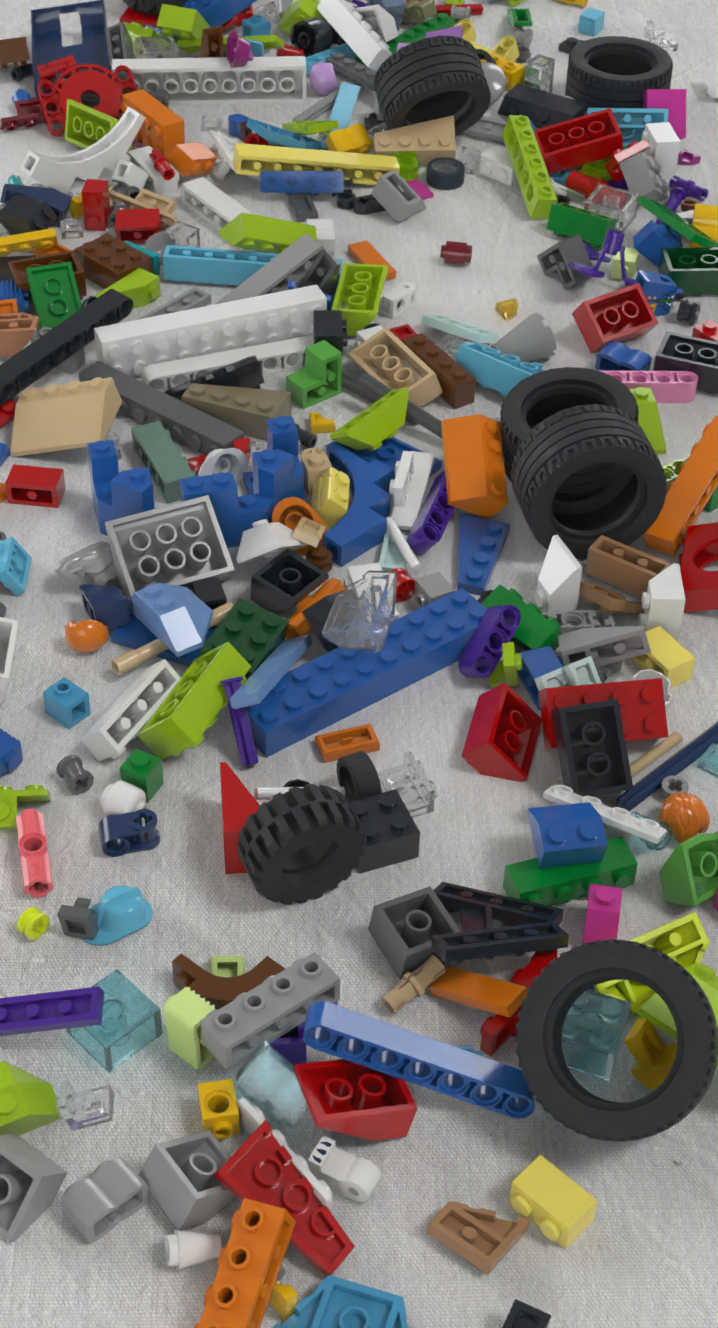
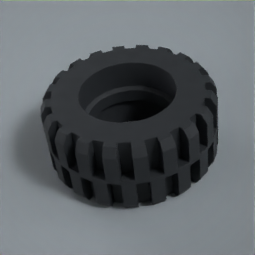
M306 784L304 788L296 786L289 788V791L284 794L278 793L272 796L273 799L268 803L263 802L258 807V811L255 814L251 813L247 818L246 826H242L237 843L239 858L257 892L267 900L275 903L292 904V902H297L300 904L307 902V899L313 897L317 899L328 890H334L342 880L346 881L351 876L353 869H357L366 849V832L349 802L341 792L325 785H319L318 787L314 784Z

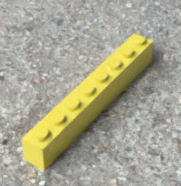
M235 143L232 161L235 174L260 176L261 171H343L344 180L353 178V183L376 185L381 175L395 170L398 174L400 172L396 156Z

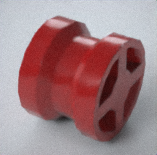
M394 568L385 576L390 593H392V596L397 601L404 602L414 595L415 580L409 577L403 568Z

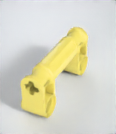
M463 19L457 24V26L462 25V38L470 42L474 48L485 50L490 54L513 62L519 57L515 37H503L497 46L490 50L473 43L477 39V35L470 19Z

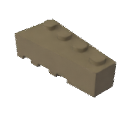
M192 383L182 395V402L244 431L245 436L267 441V419L291 416V392Z

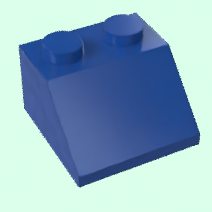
M590 802L528 808L527 813L539 868L602 861L608 846L601 815Z

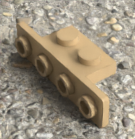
M142 188L135 199L113 190L109 192L113 204L123 202L129 209L159 208L162 225L168 230L174 229L178 232L181 230L176 216L172 214L178 207L174 200Z

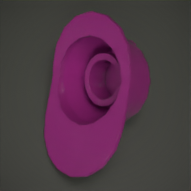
M234 29L229 33L226 43V57L231 68L233 66L243 67L248 61H253L254 59L250 42L240 37Z

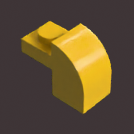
M642 1018L635 1022L625 1037L624 1042L636 1060L630 1072L640 1083L654 1091L665 1080L673 1066L677 1052V1043L665 1045L653 1024Z

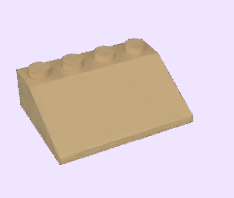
M97 377L89 381H72L69 384H51L42 388L30 387L25 389L16 403L10 449L11 456L87 447L88 443L104 440L122 404V399L113 378L102 379Z

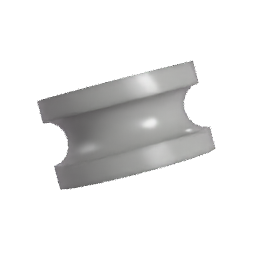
M671 775L664 778L661 784L660 798L665 801L671 794L677 793L676 790L680 793H687L689 790L688 782L679 776Z

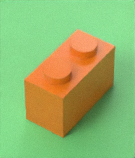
M202 142L176 145L169 161L181 175L189 177L209 174L214 168L217 156Z

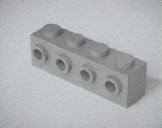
M316 952L305 958H300L277 975L269 976L262 984L249 992L239 994L234 1001L219 1010L216 1009L208 1013L201 1020L202 1042L227 1070L305 1022L307 1009L312 1003L325 1001L334 1004L340 1000V977Z

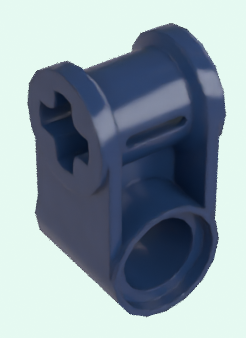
M140 809L135 812L104 817L98 824L103 853L110 857H119L124 854L147 851L157 847L161 836L156 829L158 823L156 813L149 809ZM142 818L145 819L146 826L142 825ZM145 833L148 834V842L145 840Z

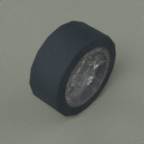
M436 158L427 164L426 182L429 186L439 190H453L464 184L465 165L461 161L453 158Z

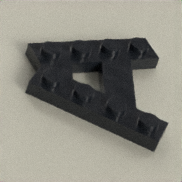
M441 882L433 890L447 912H460L461 932L432 936L431 948L445 963L460 964L463 960L471 959L491 960L495 956L503 955L522 956L524 953L535 951L549 953L555 949L568 947L569 935L559 926L563 921L564 909L447 882ZM493 919L501 921L502 924L508 927L494 928Z

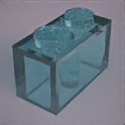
M264 1041L237 1072L236 1083L239 1084L237 1089L248 1100L253 1102L257 1099L266 1107L265 1113L277 1124L284 1122L291 1128L308 1109V1106L294 1074V1065Z

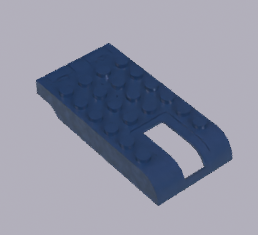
M104 0L31 10L32 69L36 97H38L37 87L41 81L36 66L46 65L51 61L73 55L77 65H100L112 72L105 28H108ZM79 12L82 44L63 47L59 14ZM92 69V71H97V72H100V73L104 74L103 72H101V71H99V70H94V69ZM44 87L41 88V92L44 94H50L52 92H45Z

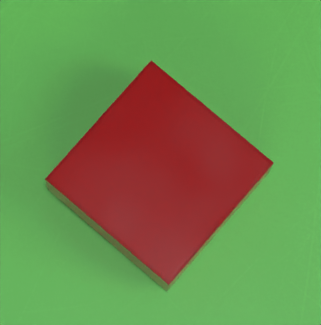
M408 324L389 329L401 342H403V339L417 334Z

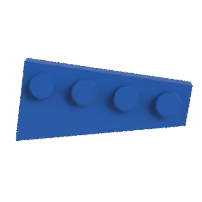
M460 514L457 590L463 588L468 593L480 595L483 591H486L508 537L510 524Z

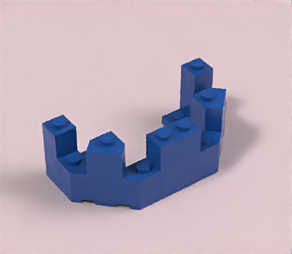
M279 416L267 419V450L254 452L253 471L243 473V481L248 494L238 497V487L232 472H220L213 475L179 479L181 502L209 495L227 548L239 547L243 531L253 528L252 523L267 519L268 523H272L273 509L281 500L289 497L304 500V470L298 457V430L292 416ZM101 440L87 444L92 500L101 534L108 536L105 526L107 521L157 509L154 508L153 482L148 467L133 468L119 473L118 457L113 440Z

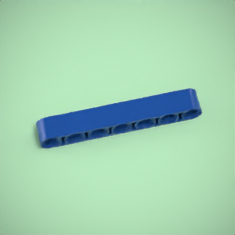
M314 1002L307 1009L303 1038L305 1043L313 1049L511 1118H526L534 1112L535 1095L529 1091L528 1084L522 1077L524 1074L523 1070L330 1002Z

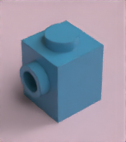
M253 15L252 18L242 20V36L270 35V21L262 15Z
M65 677L43 691L45 713L68 729H71L91 714L89 693Z

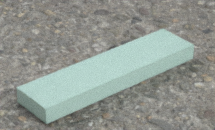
M440 314L422 316L421 324L477 343H497L498 341L497 333Z

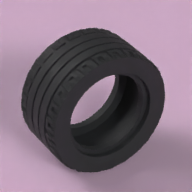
M455 36L429 37L399 49L381 64L374 78V90L387 130L454 115L456 136L479 121L488 110L491 101V92L476 49L470 42Z
M606 36L589 39L579 43L569 54L565 96H570L577 101L587 103L586 111L588 108H643V91L648 89H670L673 61L667 51L660 46L638 38Z
M563 367L549 369L523 379L507 394L500 411V428L506 476L511 481L512 462L518 447L529 432L544 419L561 410L578 405L599 404L618 408L631 415L638 422L639 410L634 395L626 385L615 377L587 368ZM600 462L576 471L560 485L554 499L574 502L600 493L616 479L622 464Z
M591 404L578 405L561 410L544 419L533 428L522 441L513 458L510 473L512 488L534 538L545 549H548L552 536L558 535L576 559H587L589 547L601 535L627 546L631 545L652 526L665 503L667 478L660 460L639 423L631 415L618 408ZM600 462L622 464L616 479L600 493L574 502L554 499L560 485L576 471Z
M608 939L583 943L579 947L575 946L571 950L561 953L560 957L553 959L547 967L541 970L542 973L539 977L536 976L534 978L532 986L526 991L528 993L526 999H522V1007L517 1015L520 1018L519 1023H516L517 1036H515V1042H518L516 1054L519 1057V1068H522L524 1073L522 1077L526 1080L529 1091L533 1092L535 1095L534 1099L543 1106L546 1113H550L553 1116V1119L562 1123L566 1128L574 1130L575 1133L583 1134L592 1139L616 1142L632 1141L656 1135L673 1127L688 1116L700 1103L709 1089L717 1067L718 1027L715 1014L706 994L699 983L683 966L668 955L650 946L635 941ZM611 980H631L642 983L655 991L669 1008L677 1031V1052L668 1076L653 1092L628 1103L608 1101L586 1090L569 1070L562 1048L564 1021L571 1006L588 989Z

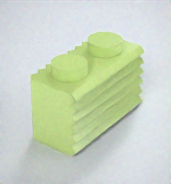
M185 987L178 994L172 995L163 1006L164 1018H166L165 1026L168 1032L167 1040H169L168 1044L171 1051L196 1070H201L215 1058L203 1044L201 1035V1020L208 1013L215 1010V1005H210V1001L205 1002V998H200V994H195V991H191L190 987Z

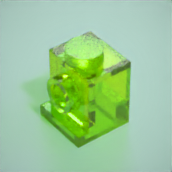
M416 151L395 152L400 166L399 175L403 180L418 179L419 166L416 159Z

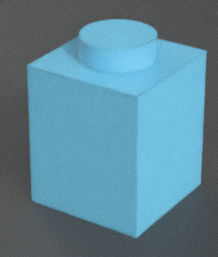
M592 8L584 11L579 16L578 33L596 36L603 30L605 12Z

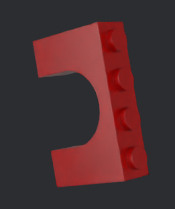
M718 522L687 526L686 537H682L683 553L679 554L680 572L686 599L683 613L718 609V571L703 570L709 564L718 561Z

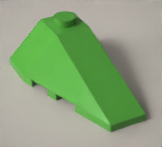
M718 833L697 834L676 846L659 871L665 902L696 906L716 894L718 887Z

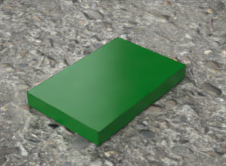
M71 261L26 268L36 316H39L40 329L43 327L53 329L81 309L82 303Z

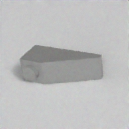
M644 626L583 628L558 635L560 651L565 666L591 656L597 668L651 653Z

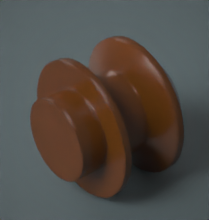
M318 546L306 553V559L309 563L326 573L331 571L333 555L330 550Z

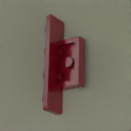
M39 98L14 101L17 116L1 118L0 129L12 131L22 126L31 128L37 124H46ZM53 104L46 106L47 111L51 113L57 111L56 106Z

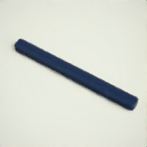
M718 722L633 785V790H627L616 799L617 803L615 806L631 811L661 788L664 778L678 775L717 745Z

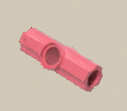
M35 809L23 810L19 816H16L25 894H30L34 898L45 897L49 891L53 890L44 817L43 813L37 812Z

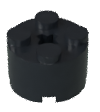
M320 17L301 20L294 24L291 29V44H294L295 48L304 50L303 56L305 58L331 49L333 27Z

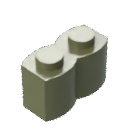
M410 0L406 2L407 6L404 10L401 25H406L410 22L422 23L437 13L435 1Z

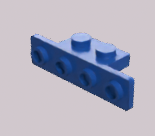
M261 171L260 189L262 193H286V195L309 193V195L343 193L344 172Z

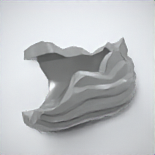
M103 541L91 544L63 558L55 569L58 576L62 573L65 577L72 573L79 577H85L89 573L93 577L94 585L110 587L117 578L110 544Z

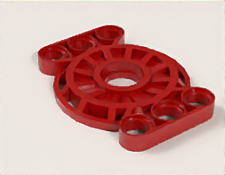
M80 64L63 72L55 84L50 80L40 81L37 87V94L49 133L54 137H60L65 133L67 99H72L82 104L81 95L83 93H95L99 96L100 102L93 109L114 117L119 121L123 116L121 109L123 91L131 90L134 92L137 91L132 71L125 65L118 66L113 73L100 65ZM80 69H88V70L76 72L77 70H80ZM92 69H94V70H99V71L103 72L104 74H102V73H100V72H97V71H92ZM119 72H125L127 73L128 78L122 80L117 76V74ZM71 73V76H69L65 81H63V79ZM48 86L52 89V92L44 94L41 92V88ZM53 104L57 107V111L51 113L47 111L46 106ZM58 122L63 128L56 131L52 129L51 125Z

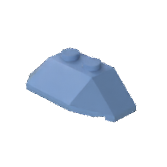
M158 583L148 585L143 590L133 594L130 599L132 605L131 613L177 657L203 647L204 637L208 632L213 611L187 587Z

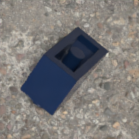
M89 584L79 585L84 610L91 620L101 622L108 627V630L131 623L129 612H132L130 599L128 596L124 597L118 587Z

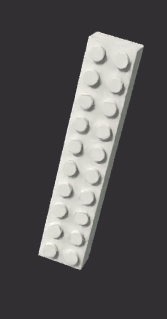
M305 56L254 57L253 61H248L245 66H233V68L230 67L227 57L112 59L113 73L120 65L130 68L137 90L143 89L150 92L156 88L167 90L170 96L169 105L306 103ZM119 72L117 74V76L122 80L128 78V75L125 72Z
M312 285L94 328L97 361L134 378L141 376L143 368L151 364L313 335V310H327V298L318 285Z

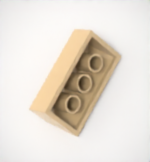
M386 327L348 353L349 357L360 368L389 388L396 390L408 387V400L417 406H425L443 393L435 372Z

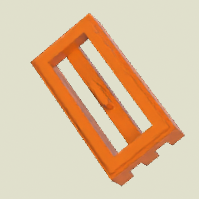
M371 724L315 736V745L318 747L319 754L322 755L323 763L336 761L341 757L360 751L371 753L380 750V742Z

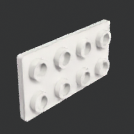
M210 130L208 134L214 142L209 150L217 156L212 172L216 178L223 180L231 168L234 170L232 161L235 143H245L238 138H229L227 134L220 130L217 132ZM246 175L260 181V176Z

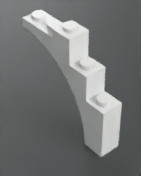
M128 107L110 132L93 145L72 154L58 156L44 155L29 150L19 169L30 177L67 194L76 177L85 181L87 179L97 180L104 167L114 172L119 159L129 162L131 157L126 153L146 117Z

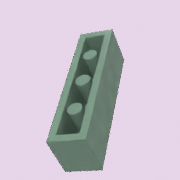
M160 421L131 427L133 449L144 467L149 468L151 479L165 502L168 504L180 501L179 479L197 475L195 471H191L187 458L185 456L182 457L178 444L173 443L169 430H165Z

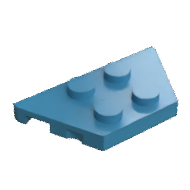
M248 118L246 126L264 139H267L271 145L279 146V144L290 148L320 150L321 141Z
M329 1275L316 1287L315 1292L311 1296L305 1297L294 1307V1313L281 1325L277 1323L272 1328L408 1327L402 1296Z

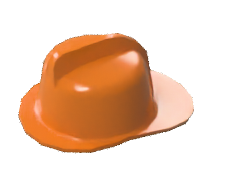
M285 498L278 502L273 509L272 523L279 522L294 531L301 517H305L326 527L324 533L328 531L320 516L308 503L300 498ZM323 536L318 544L320 547H323ZM307 545L302 548L296 549L295 551L299 554L306 555V553L314 547L311 545Z

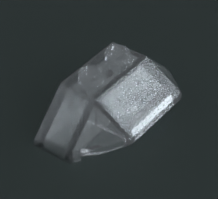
M369 570L362 575V579L352 583L336 596L322 635L325 639L346 650L381 653L395 615L396 571Z

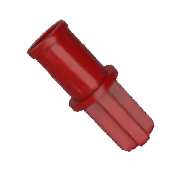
M153 149L149 157L154 163L155 170L161 173L163 179L171 180L175 176V172L170 166V161L160 151Z

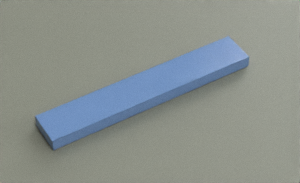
M310 634L284 640L229 699L232 708L239 709L260 704L311 646Z

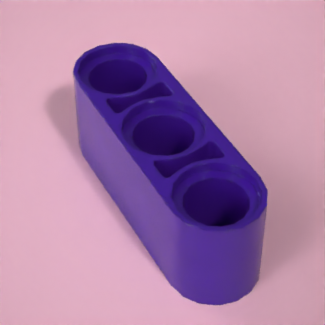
M498 605L487 609L459 659L458 668L463 676L467 678L488 677L494 672L503 655L502 643H509L521 622V614L516 606Z

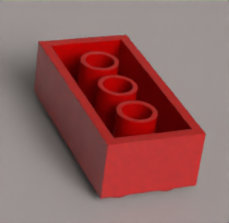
M611 108L533 130L549 175L609 158L613 152L620 148L623 151L622 133Z
M662 678L553 687L539 691L545 750L558 749L551 710L618 699L625 742L657 740L669 737Z

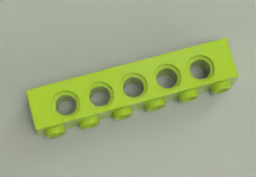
M509 115L502 136L529 216L532 219H548L552 203H557L558 200L530 120L527 116Z

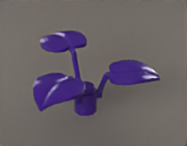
M607 230L601 254L592 250L587 243L585 244L590 260L597 261L595 266L588 267L578 263L568 264V267L576 272L589 277L603 278L605 273L598 271L601 262L609 263L612 260L606 257L605 254L616 256L617 252H620L622 280L628 286L633 285L635 282L634 279L626 276L624 256L626 247L622 246L625 233L617 230Z

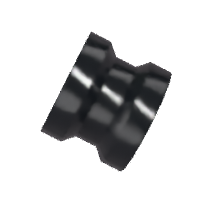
M683 298L678 308L677 321L687 320L690 324L695 325L699 316L701 302L691 303Z

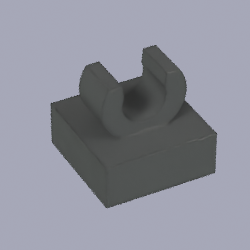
M78 897L74 906L61 905L57 916L65 936L95 940L99 928L94 916L95 911L88 908L91 899Z

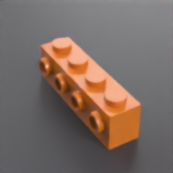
M246 1198L243 1199L240 1209L236 1210L232 1217V1233L227 1247H223L219 1254L217 1262L218 1272L214 1283L206 1290L204 1296L205 1308L200 1323H196L193 1328H260L296 1223L286 1209Z

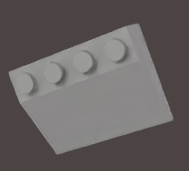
M209 495L105 522L118 583L123 596H128L129 599L132 598L135 592L143 590L148 585L163 583L187 587L191 590L192 582L218 577L220 581L229 579L235 570Z

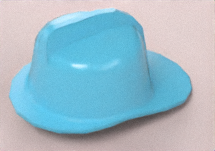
M114 886L103 894L100 903L89 908L95 911L94 916L99 928L95 940L82 939L93 945H106L115 942L147 926L152 920V907L150 903L142 898L138 887Z

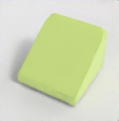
M244 955L211 956V974L220 977H236L245 974Z

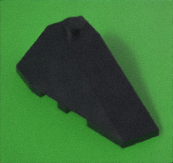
M251 355L168 389L164 393L170 396H181L192 383L261 389L260 384L265 382L256 356Z

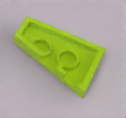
M338 120L293 121L282 124V129L305 135L317 133L325 135L331 133L332 129L338 128Z

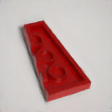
M264 1120L220 1168L215 1178L242 1202L246 1198L286 1209L296 1221L289 1244L325 1277L332 1276L355 1246L327 1206H323L313 1193L314 1188L306 1177L303 1178L291 1161V1155L284 1145L281 1147L272 1134V1128Z

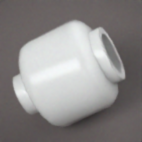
M125 781L109 784L100 799V806L103 807V814L106 817L148 809V804L145 803V792Z

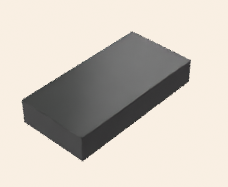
M309 193L288 196V203L298 223L306 222V219H318V212Z

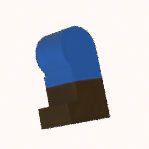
M232 114L228 117L229 134L237 136L244 143L247 136L253 133L246 126L248 117L242 114Z

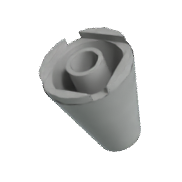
M533 313L498 340L497 343L493 344L491 348L500 350V356L503 354L521 357L520 362H530L554 356L556 353L553 351L557 349L552 329L549 325L545 327L542 323V320H545V318L539 313Z

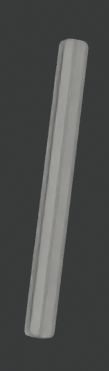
M350 80L349 82H347V83H349V84H353V85H357V86H361V87L363 86V85H361V84L355 82L354 80ZM340 88L294 117L293 121H311L334 106Z

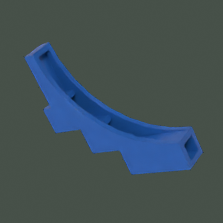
M333 441L326 445V455L333 468L344 472L349 477V490L353 496V502L346 515L337 525L323 534V547L332 552L333 558L331 561L342 567L383 542L387 532V519L385 517L390 515L391 494H389L391 479H394V470L377 459L368 463Z

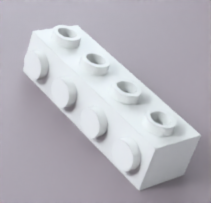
M165 659L146 668L80 740L99 762L109 757L112 759L117 758L126 750L125 745L137 737L142 729L141 727L148 722L181 677Z

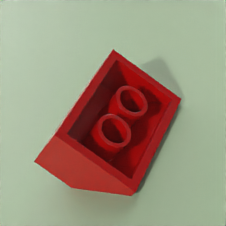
M504 682L479 695L461 756L481 775L524 782L528 778L542 719Z

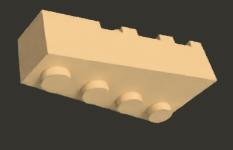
M454 115L374 133L373 155L396 156L398 164H428L429 161L436 158L455 159Z

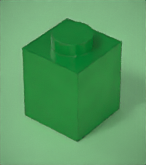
M135 748L121 765L120 777L121 781L142 789L146 794V803H149L164 784L162 758Z

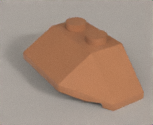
M24 312L0 314V356H14L26 346L36 332L40 321L39 316H33Z

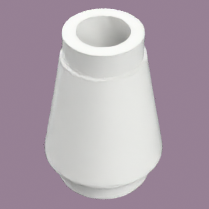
M175 1230L174 1234L165 1236L167 1266H176L178 1270L218 1258L222 1250L220 1235Z

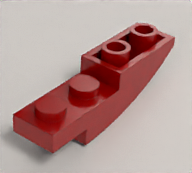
M557 949L549 953L535 951L530 962L523 969H517L510 982L525 986L527 989L531 987L536 976L539 977L542 973L541 970L547 967L553 959H557ZM522 1005L510 1018L496 1014L494 1017L490 1016L484 1021L480 1029V1034H482L481 1051L492 1057L511 1036L514 1038L517 1036L516 1023H519L520 1018L517 1015Z

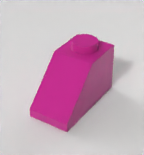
M590 884L583 943L608 939L617 940L622 888Z

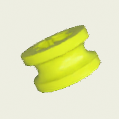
M30 907L19 917L17 930L25 934L29 940H36L45 933L50 919L45 913H41L37 907Z

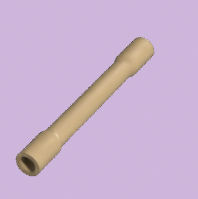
M225 603L212 610L213 617L209 629L219 626L234 606L232 603ZM156 639L138 649L130 650L112 659V669L117 675H121L169 648L159 639Z

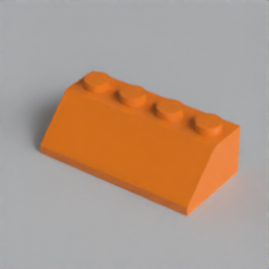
M481 414L445 419L441 422L448 504L490 520L508 504L500 422Z

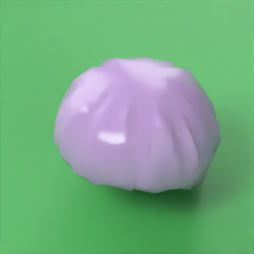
M318 62L311 67L309 79L315 92L320 95H329L339 88L332 63Z

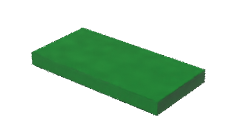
M643 195L637 199L636 202L691 242L705 248L718 247V242L667 206Z

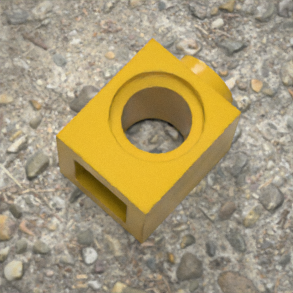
M233 1078L198 1083V1102L203 1131L210 1130L218 1140L240 1135L239 1112Z

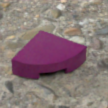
M685 149L679 152L677 164L695 165L700 163L701 156Z

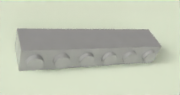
M304 234L216 304L288 290V280L295 281L297 286L323 250V244Z

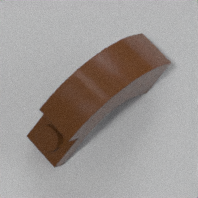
M182 953L172 961L173 982L180 991L185 987H190V990L195 991V994H200V998H205V1002L210 1001V1005H215V1010H219L234 1001L239 994L249 992L259 986L269 976L277 975L286 969L266 956L252 970L243 975L220 977L205 971Z

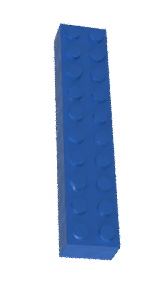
M461 588L287 672L260 704L247 706L255 746L267 758L458 662L487 608Z

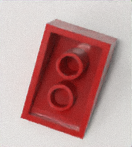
M220 762L225 874L247 873L239 858L237 843L242 826H246L247 818L251 813L255 814L260 805L226 762Z
M345 1059L294 1065V1074L316 1127L372 1141L407 1137L418 1108L405 1080Z

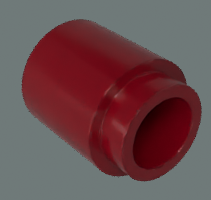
M446 241V245H441L440 258H444V263L461 265L471 263L472 245L453 241Z

